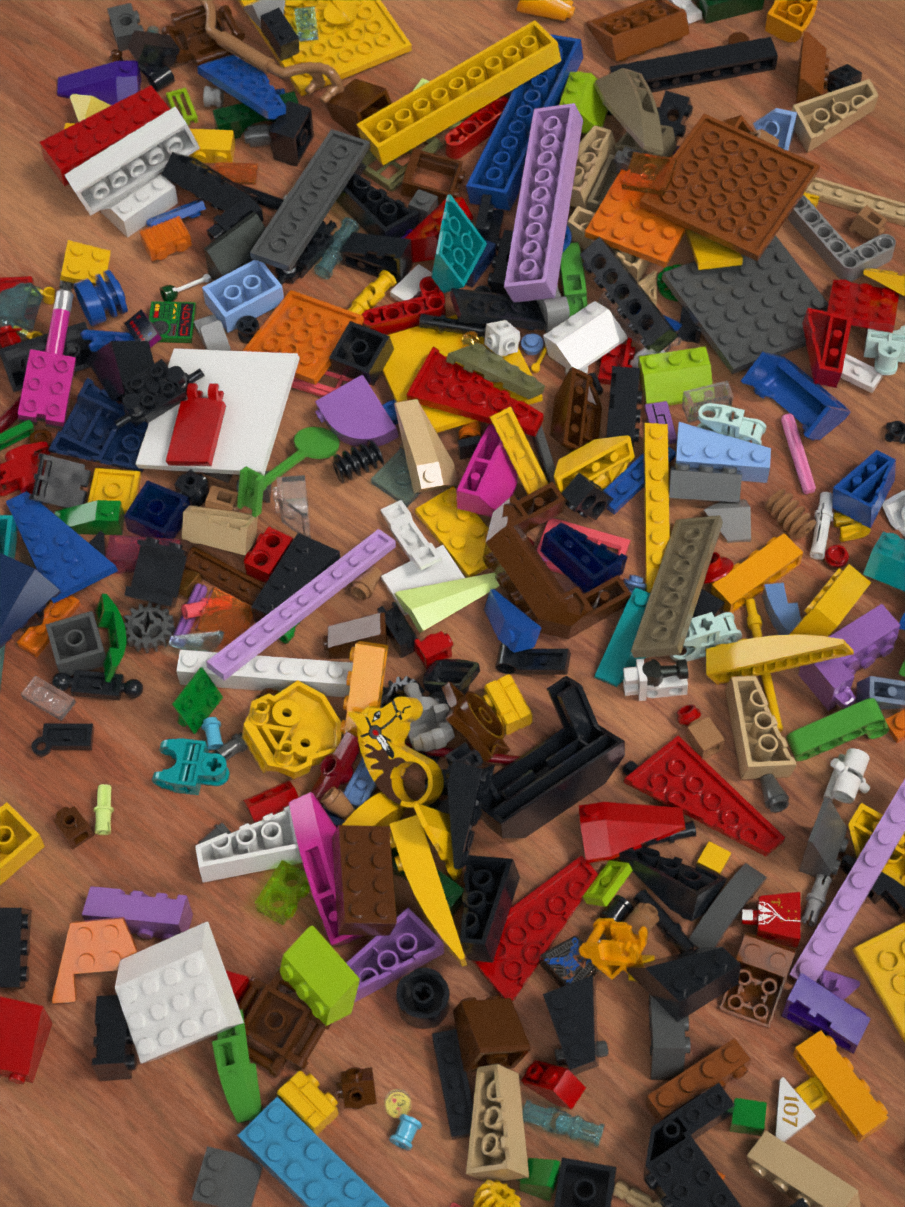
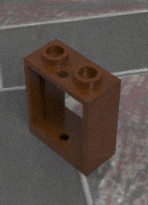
M413 148L402 180L401 195L413 198L419 189L438 196V205L449 194L453 198H458L460 188H457L458 183H463L465 171L462 170L463 161ZM418 168L453 176L449 192L414 183Z

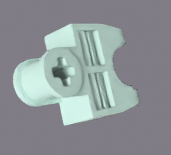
M904 324L899 330L893 331V333L868 328L864 357L875 358L874 369L878 373L893 375L897 372L898 362L905 363Z
M707 403L702 405L698 411V419L702 423L698 424L697 427L748 442L751 440L752 443L762 445L761 437L767 428L766 424L761 420L744 417L745 410L726 405ZM709 410L714 412L715 417H705L702 413Z
M710 612L692 618L683 645L687 650L686 654L681 656L672 655L670 657L674 661L683 659L692 661L706 657L705 648L708 649L718 644L737 642L742 638V633L740 630H737L733 613L726 612L714 617L713 613Z

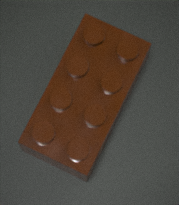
M338 825L332 837L338 935L390 936L397 924L389 826Z

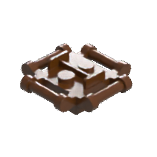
M203 5L181 13L174 12L170 14L174 26L168 25L161 30L162 34L170 35L180 48L179 54L176 57L178 63L191 60L193 65L199 66L228 54L234 55L220 47L217 41L206 34V15L181 23V21L206 13ZM228 5L221 6L216 11L215 28L221 32L225 31L224 25L221 20L225 19L232 31L231 35L243 41L245 34L242 29H239L232 17L230 7ZM176 36L180 39L185 50L180 47Z
M280 969L276 972L269 985L252 977L248 983L250 985L238 1004L239 1010H243L244 1016L258 991H261L244 1020L246 1039L248 1041L250 1037L277 1053L278 1056L273 1061L249 1046L248 1053L251 1061L267 1069L269 1074L275 1078L280 1075L287 1060L305 1070L309 1063L307 1060L325 1029L328 1030L331 1024L325 1026L319 1018H316L308 1005L306 1007L278 991L279 987L283 985L296 993L294 988L282 978L279 972ZM311 1020L316 1023V1026L297 1056L292 1051L297 1047Z

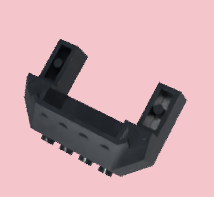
M717 1083L654 1125L651 1129L643 1178L647 1186L652 1191L654 1190L660 1199L662 1207H742L695 1142L696 1138L733 1114L735 1104L720 1083ZM802 1197L789 1207L809 1206Z

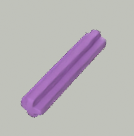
M197 583L192 590L187 604L199 602L202 598H205L207 587ZM181 616L171 639L173 646L178 648L184 647L196 617L186 620Z

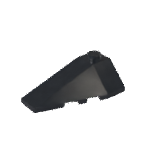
M643 845L639 849L634 850L630 848L619 853L620 856L618 858L624 863H629L633 870L632 872L666 906L686 920L693 921L705 914L726 883L727 878L705 866L697 864L696 868L682 864L683 859L674 857V859L662 857L658 850Z

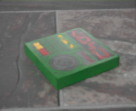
M151 302L149 319L162 337L158 342L192 343L196 302Z

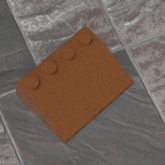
M645 0L586 22V26L606 55L617 62L625 61L632 55L644 54L646 50L651 48L663 47L665 43L670 41H679L684 36L690 34L686 10L668 0Z

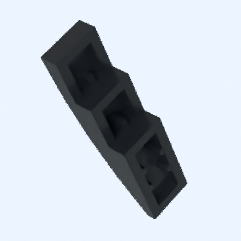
M845 855L839 867L848 875L857 859ZM881 872L867 897L874 904L883 899L901 917L905 914V887Z

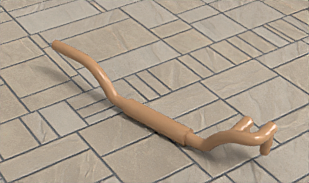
M198 0L206 11V34L217 41L220 47L266 74L271 73L279 78H289L305 73L311 75L313 79L305 88V92L309 95L316 89L325 86L326 83L323 75H326L331 85L320 98L324 104L336 94L344 91L339 74L333 67L327 64L307 62L282 68L275 64L274 59L226 31L221 32L215 28L216 10L212 0Z

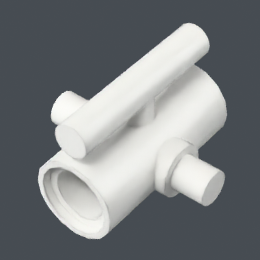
M850 748L845 755L839 754L838 758L833 759L830 765L834 769L823 798H830L831 801L834 798L842 803L851 804L854 802L858 790L864 794L870 790V786L866 783V779L863 776L870 759L869 755L862 750Z

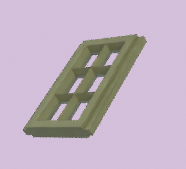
M433 136L425 141L428 145L422 151L435 154L443 147V143ZM368 151L362 160L367 166L362 173L386 190L393 192L402 184L408 163L401 166L395 162L399 158L397 157L376 172L369 165L377 158ZM392 164L399 171L388 180L380 174Z

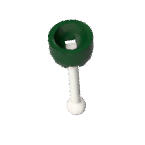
M205 274L203 278L178 288L173 285L160 287L162 299L164 302H173L177 299L178 292L202 282L208 283L211 281V276Z

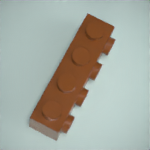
M734 1038L649 1094L645 1106L657 1123H659L717 1083H720L724 1089L731 1080H738L748 1072L751 1059Z

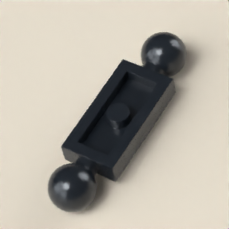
M75 670L74 678H71L67 673H57L52 678V685L56 690L66 691L71 687L72 696L120 700L122 692L130 698H137L143 693V684L139 680L130 679L124 683L123 674H115L111 682H105L103 672Z

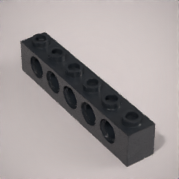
M601 237L597 238L579 254L585 261L582 264L590 274H595L594 281L601 289L605 288L608 291L605 293L606 297L613 304L617 303L619 306L616 309L624 319L628 318L631 323L628 326L636 335L640 334L643 337L640 341L647 350L652 348L655 352L660 353L679 336L612 248Z

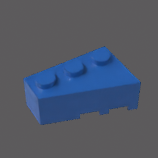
M878 450L872 453L833 487V509L871 529L895 481L896 459Z

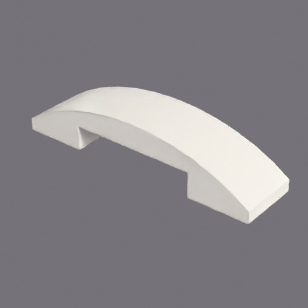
M402 500L380 509L395 539L418 569L423 570L442 561V557L433 544L428 543L412 520L411 513Z

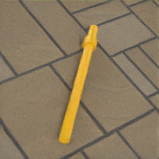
M752 598L747 599L745 604L748 613L746 618L748 628L751 629L753 638L763 637L761 631L762 620L761 616L757 613L755 600ZM771 673L764 674L761 677L766 699L769 703L768 708L772 716H775L778 723L777 728L781 732L783 731Z

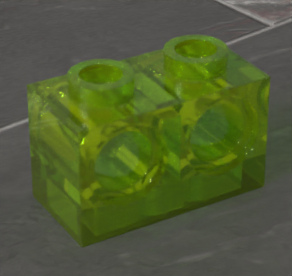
M282 860L255 901L257 911L282 925L285 924L287 919H292L298 908L297 903L301 897L305 898L310 891L306 872ZM290 880L298 881L295 886L290 887L286 885ZM276 901L284 902L283 906L278 908L272 905Z

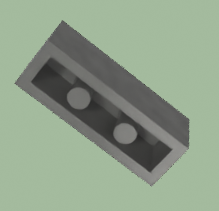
M676 463V467H670L669 498L740 503L742 473L737 471V467L723 466V470L713 469L712 465H699V468H690V464Z

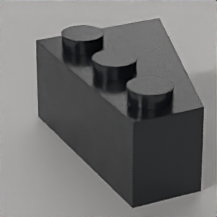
M352 232L341 250L342 265L375 277H379V273L382 270H386L395 277L396 284H398L409 274L412 268L411 239Z
M0 908V988H25V982L29 981L27 960L30 953L29 938L32 910Z
M593 975L543 994L566 1061L573 1075L599 1066L597 986Z
M118 995L97 996L95 1011L96 1037L93 1038V1046H96V1058H92V1067L100 1081L132 1079V1070H136V1054H132V1044L134 1042Z

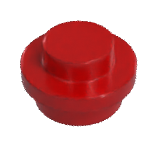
M833 545L825 552V561L831 567L841 568L848 562L849 554L841 545Z
M693 704L683 706L677 711V721L681 725L689 726L691 722L701 716V712Z

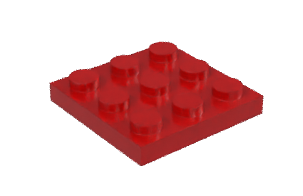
M833 279L827 312L852 317V326L893 333L899 293L888 287L880 288L867 283L858 284L845 279Z

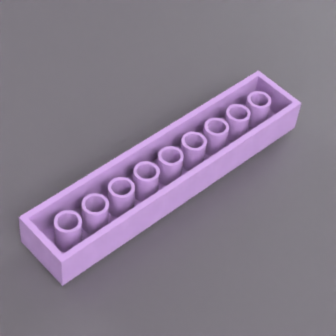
M575 103L534 109L504 288L513 302L550 299L556 296L583 118Z

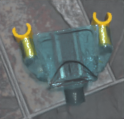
M19 283L13 288L1 291L0 327L11 325L12 328H22L21 331L17 332V335L23 340L25 338L32 339L41 336L42 334L39 331H33L32 333L28 331L33 330L42 297L44 303L54 304L55 290L52 287H46L44 290H41V287L34 286L32 283Z

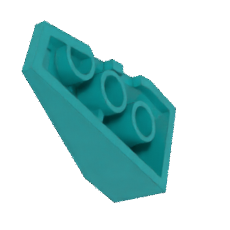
M635 587L594 678L617 687L624 679L623 668L636 667V659L646 658H634L631 649L651 593Z

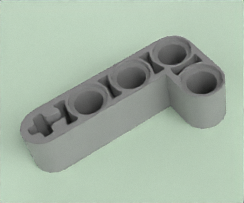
M558 286L555 298L537 300L546 322L544 327L546 333L570 317L566 296L561 297Z

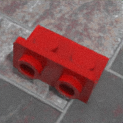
M632 338L627 339V344H620L602 356L598 375L600 384L611 385L612 366L632 367V365H629V360H634L636 347H632Z

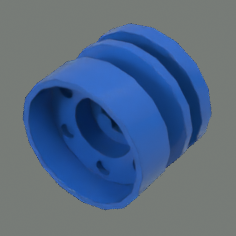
M109 269L103 271L104 280L99 273L95 275L96 286H93L88 278L73 285L83 313L92 327L106 322V310H108L113 318L118 316L116 307L122 315L128 312L123 289Z

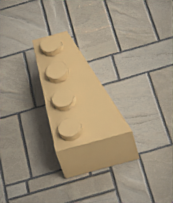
M577 206L568 220V227L572 234L571 241L579 242V246L585 250L594 242V240L586 238L584 235L595 213ZM612 248L632 276L639 282L650 262Z

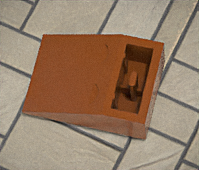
M746 932L736 958L741 964L739 983L725 992L719 1010L770 1028L796 950Z

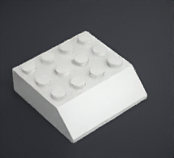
M208 922L120 960L115 990L141 1064L158 1060L244 1023Z

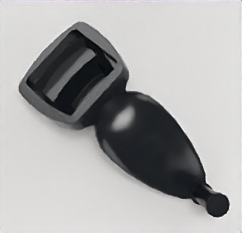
M460 659L434 661L423 677L424 689L430 693L428 697L434 698L439 704L445 703L448 705L441 687L449 681L463 694L467 693L470 684L480 673L479 663ZM421 753L427 756L428 758L434 760L438 764V759L440 757L428 756L426 753Z

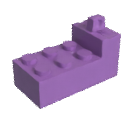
M881 604L829 636L844 639L853 649V655L800 666L798 675L828 711L837 704L842 709H845L855 703L856 700L851 691L856 671L861 668L866 669L875 662V659L881 655L885 657L894 650V644L898 638L901 625L885 606Z

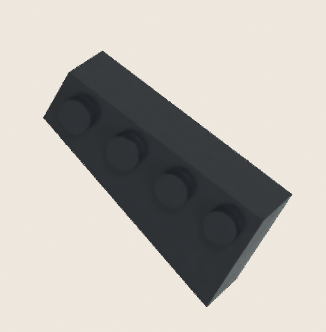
M172 152L162 172V176L178 184L181 188L194 193L197 198L210 202L212 207L220 211L228 210L248 195L256 203L260 198L195 157Z
M355 172L336 200L368 234L401 238L407 230H413L419 224L418 211L406 208L404 206L405 203L399 199L393 200L387 196L386 191L381 188L376 189L372 187L371 182Z
M297 533L251 606L254 621H260L340 559V551Z
M469 855L466 872H464L465 891L462 900L464 910L460 939L468 960L493 963L520 880V875L513 859Z

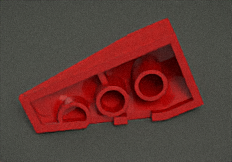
M615 802L578 805L586 863L612 860L619 857V853L630 848L634 850L641 848V844L652 839L659 841L686 830L683 808Z

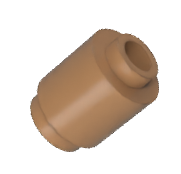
M639 903L624 922L632 926L634 934L639 935L638 932L641 926H645L649 933L659 921L657 909L653 905Z

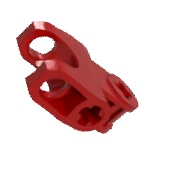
M47 442L21 445L6 453V462L0 464V496H7L18 490L21 493L25 491L30 494L33 493L35 479L33 478L34 474H37L38 471L36 465L40 462L38 455L51 454L48 451L49 446Z

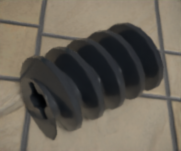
M368 440L367 446L361 443L358 449L352 447L350 453L343 451L342 457L335 454L333 456V468L339 481L343 484L344 475L352 480V472H355L359 477L361 476V468L368 473L370 464L374 469H377V461H380L384 466V460L376 443Z

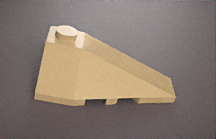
M415 399L394 403L414 494L458 486L454 462L419 401Z

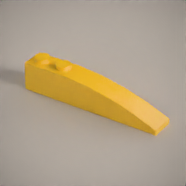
M794 634L750 639L743 638L737 642L718 644L715 647L706 649V675L719 685L728 683L731 677L764 675L853 655L854 651L844 639L825 636Z
M418 815L390 823L392 831L390 833L391 848L397 847L399 856L394 857L398 871L405 872L407 881L420 909L444 946L462 967L466 966L467 962Z

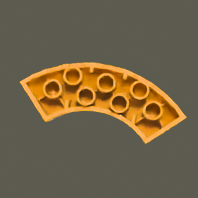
M774 0L772 8L767 13L765 31L786 42L800 40L814 17L818 0Z

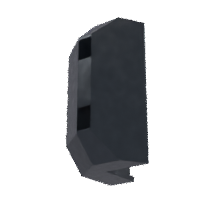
M567 675L547 688L563 729L492 776L487 797H483L482 801H480L481 819L502 838L528 837L603 786L625 756V741L598 724L582 685ZM463 743L445 755L448 765L457 759L483 762L480 753L475 749L470 751L467 743Z

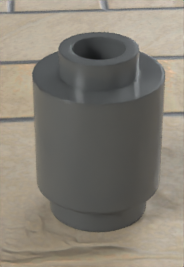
M271 125L247 126L248 131H244L245 144L250 143V148L270 145L272 143L271 136H269Z

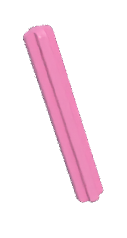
M784 414L781 423L804 494H812L815 492L816 486L794 416L792 414Z

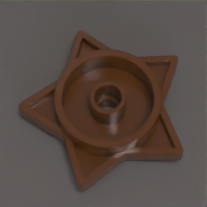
M450 681L441 687L450 707L446 720L468 739L473 748L480 753L483 762H488L493 758L494 754H507L511 751L503 740L505 731L501 721L485 700L471 691L463 694Z

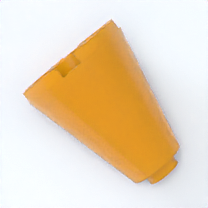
M519 0L516 10L520 13L566 21L567 18H572L576 7L572 6L574 3L572 0Z

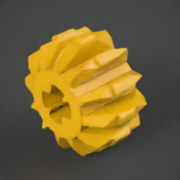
M487 1179L475 1192L473 1207H521L519 1204L521 1198L515 1195V1189L507 1187V1183L501 1184L497 1179L494 1182Z

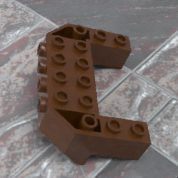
M552 481L520 500H517L514 495L511 496L493 512L485 542L483 561L488 569L492 568L495 572V577L500 587L506 588L511 603L516 607L518 606L524 614L542 627L540 633L570 639L624 608L631 597V592L619 575L585 594H582L578 586L567 592L561 587L526 536L527 532L563 512L565 498Z

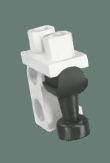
M636 659V667L623 668L625 696L638 695L639 701H645L646 697L661 698L687 695L689 673L686 659L677 660L676 664L661 666L654 659L645 664L644 659Z

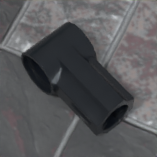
M138 62L140 71L147 77L150 86L156 92L175 82L174 75L168 66Z

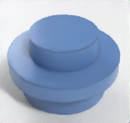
M527 334L521 340V347L526 354L536 355L543 348V339L537 334Z

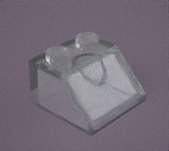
M305 475L277 477V487H273L276 513H280L282 523L293 531L311 538Z

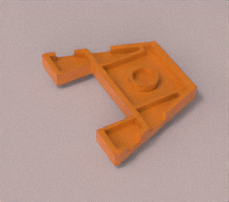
M124 917L73 921L70 923L54 988L52 1004L77 1001L75 974L118 970L120 960L138 952Z

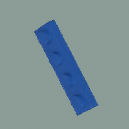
M668 446L669 463L676 457V451ZM644 453L604 489L614 498L606 508L614 515L644 487Z

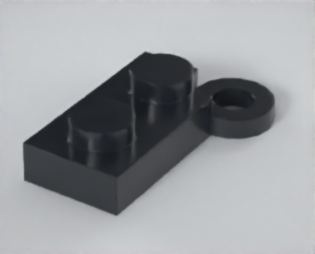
M44 723L42 737H38L32 742V751L36 756L43 757L48 755L51 749L92 750L94 726L93 724ZM39 744H46L45 749H37Z

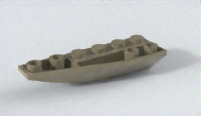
M621 68L596 80L594 86L603 105L607 107L642 150L649 154L658 153L662 155L664 150L659 114L652 92L642 74Z

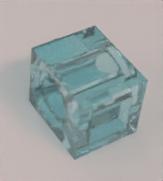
M315 6L294 8L299 41L318 40Z

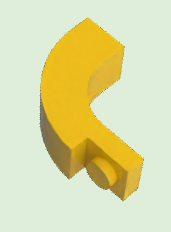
M380 792L359 806L342 825L390 826V823L399 821L407 807L397 804L383 792Z

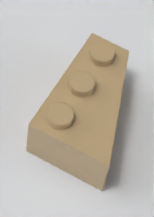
M189 505L183 512L182 539L188 540L190 543L203 544L246 555L256 542L258 516L255 518L252 514Z

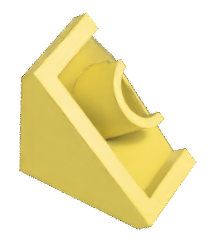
M72 94L70 96L78 122L111 106L89 95Z

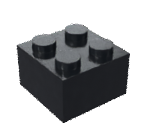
M287 101L286 114L278 116L275 124H271L269 136H271V150H273L274 160L298 166L314 138L310 107Z
M350 321L329 359L334 371L353 379L363 374L368 384L374 386L393 353L394 347L390 336Z
M562 1157L554 1207H611L616 1167Z

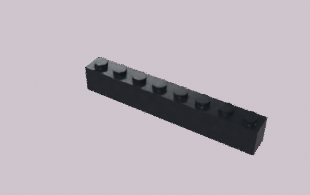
M771 37L610 66L609 74L621 68L641 73L653 93L776 70L778 54Z

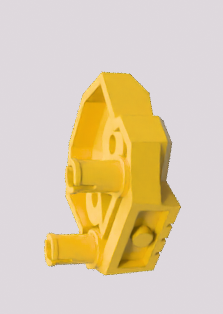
M297 680L275 696L267 694L251 702L249 714L243 725L242 738L249 747L250 752L254 755L253 757L258 762L263 773L267 771L279 772L294 780L309 773L312 766L320 765L327 755L335 752L341 742V721L324 694ZM282 713H289L290 717H285ZM301 743H307L308 747H303Z

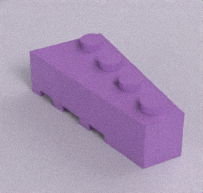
M90 886L82 912L84 920L124 917L131 933H135L144 939L156 937L161 938L163 941L189 930L193 916L187 895H178L177 899H170L166 893H157L156 897H149L143 891L135 890L130 892V895H125V892L121 889Z
M409 908L396 918L397 924L390 936L377 935L346 963L360 978L354 1003L444 954V944Z

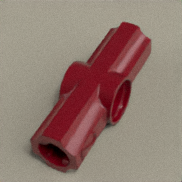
M349 732L345 733L335 752L327 755L320 764L321 775L311 792L323 806L321 798L332 787L338 789L340 785L347 783L353 775L352 764L360 752L358 738Z

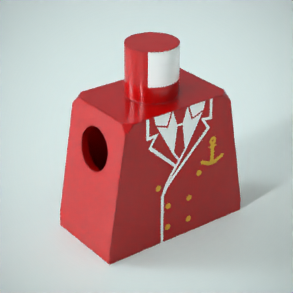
M801 892L759 896L756 910L742 909L741 924L756 925V935L784 946L798 948L801 939Z

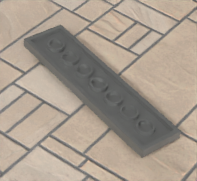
M331 129L250 251L251 258L290 272L370 149V141Z

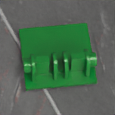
M200 667L172 703V706L179 714L178 724L182 727L187 725L193 734L197 733L203 724V720L210 716L223 699L222 694L202 667Z

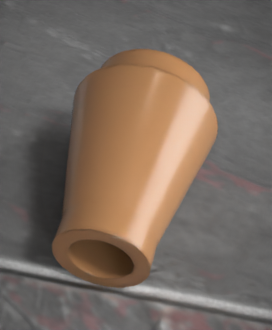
M371 566L368 571L354 580L350 589L352 595L362 601L370 598L382 576L381 570Z
M332 787L321 798V802L324 804L323 808L345 821L355 811L341 789Z

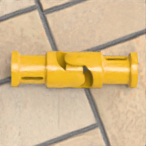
M382 270L379 273V277L374 282L369 283L352 301V305L348 310L362 315L364 311L374 308L384 298L385 292L396 284L395 277L390 272Z

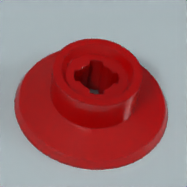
M713 552L703 584L715 582L729 574L734 566L733 561L727 557H720L719 553Z

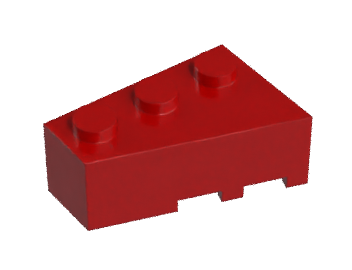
M454 198L472 222L474 217L464 198ZM446 199L405 237V239H411L412 263L435 260Z
M807 308L802 324L815 384L837 388L843 371L852 317Z

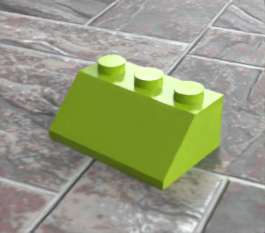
M577 71L570 72L559 105L575 103L583 118L581 133H588L594 126L603 128L608 109L603 105L594 86L595 81L598 79L592 73Z
M706 346L639 356V380L645 404L667 401L668 406L714 399L711 364Z
M312 925L283 954L279 972L282 978L294 988L298 997L304 1000L311 1008L314 1016L327 1026L352 1013L360 978Z

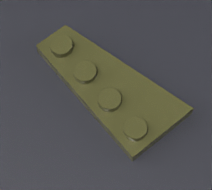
M475 343L448 353L447 362L451 364L458 362L463 364V369L472 373L476 370L485 374L484 379L490 382H502L503 388L527 399L543 394L545 385L537 381L535 377L521 371L518 366L505 361L502 356L486 349L483 344Z

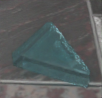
M215 631L170 636L168 645L182 650L215 652L223 640L224 632Z

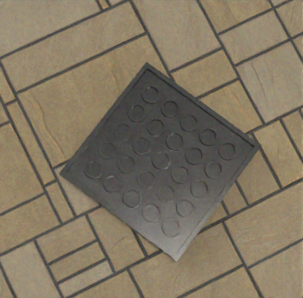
M776 235L758 261L741 254L743 265L698 270L694 261L663 272L662 275L664 283L681 306L689 313V317L695 325H698L701 329V333L731 374L750 368L762 352L781 356L807 346L802 324L807 308L825 312L828 309V302Z

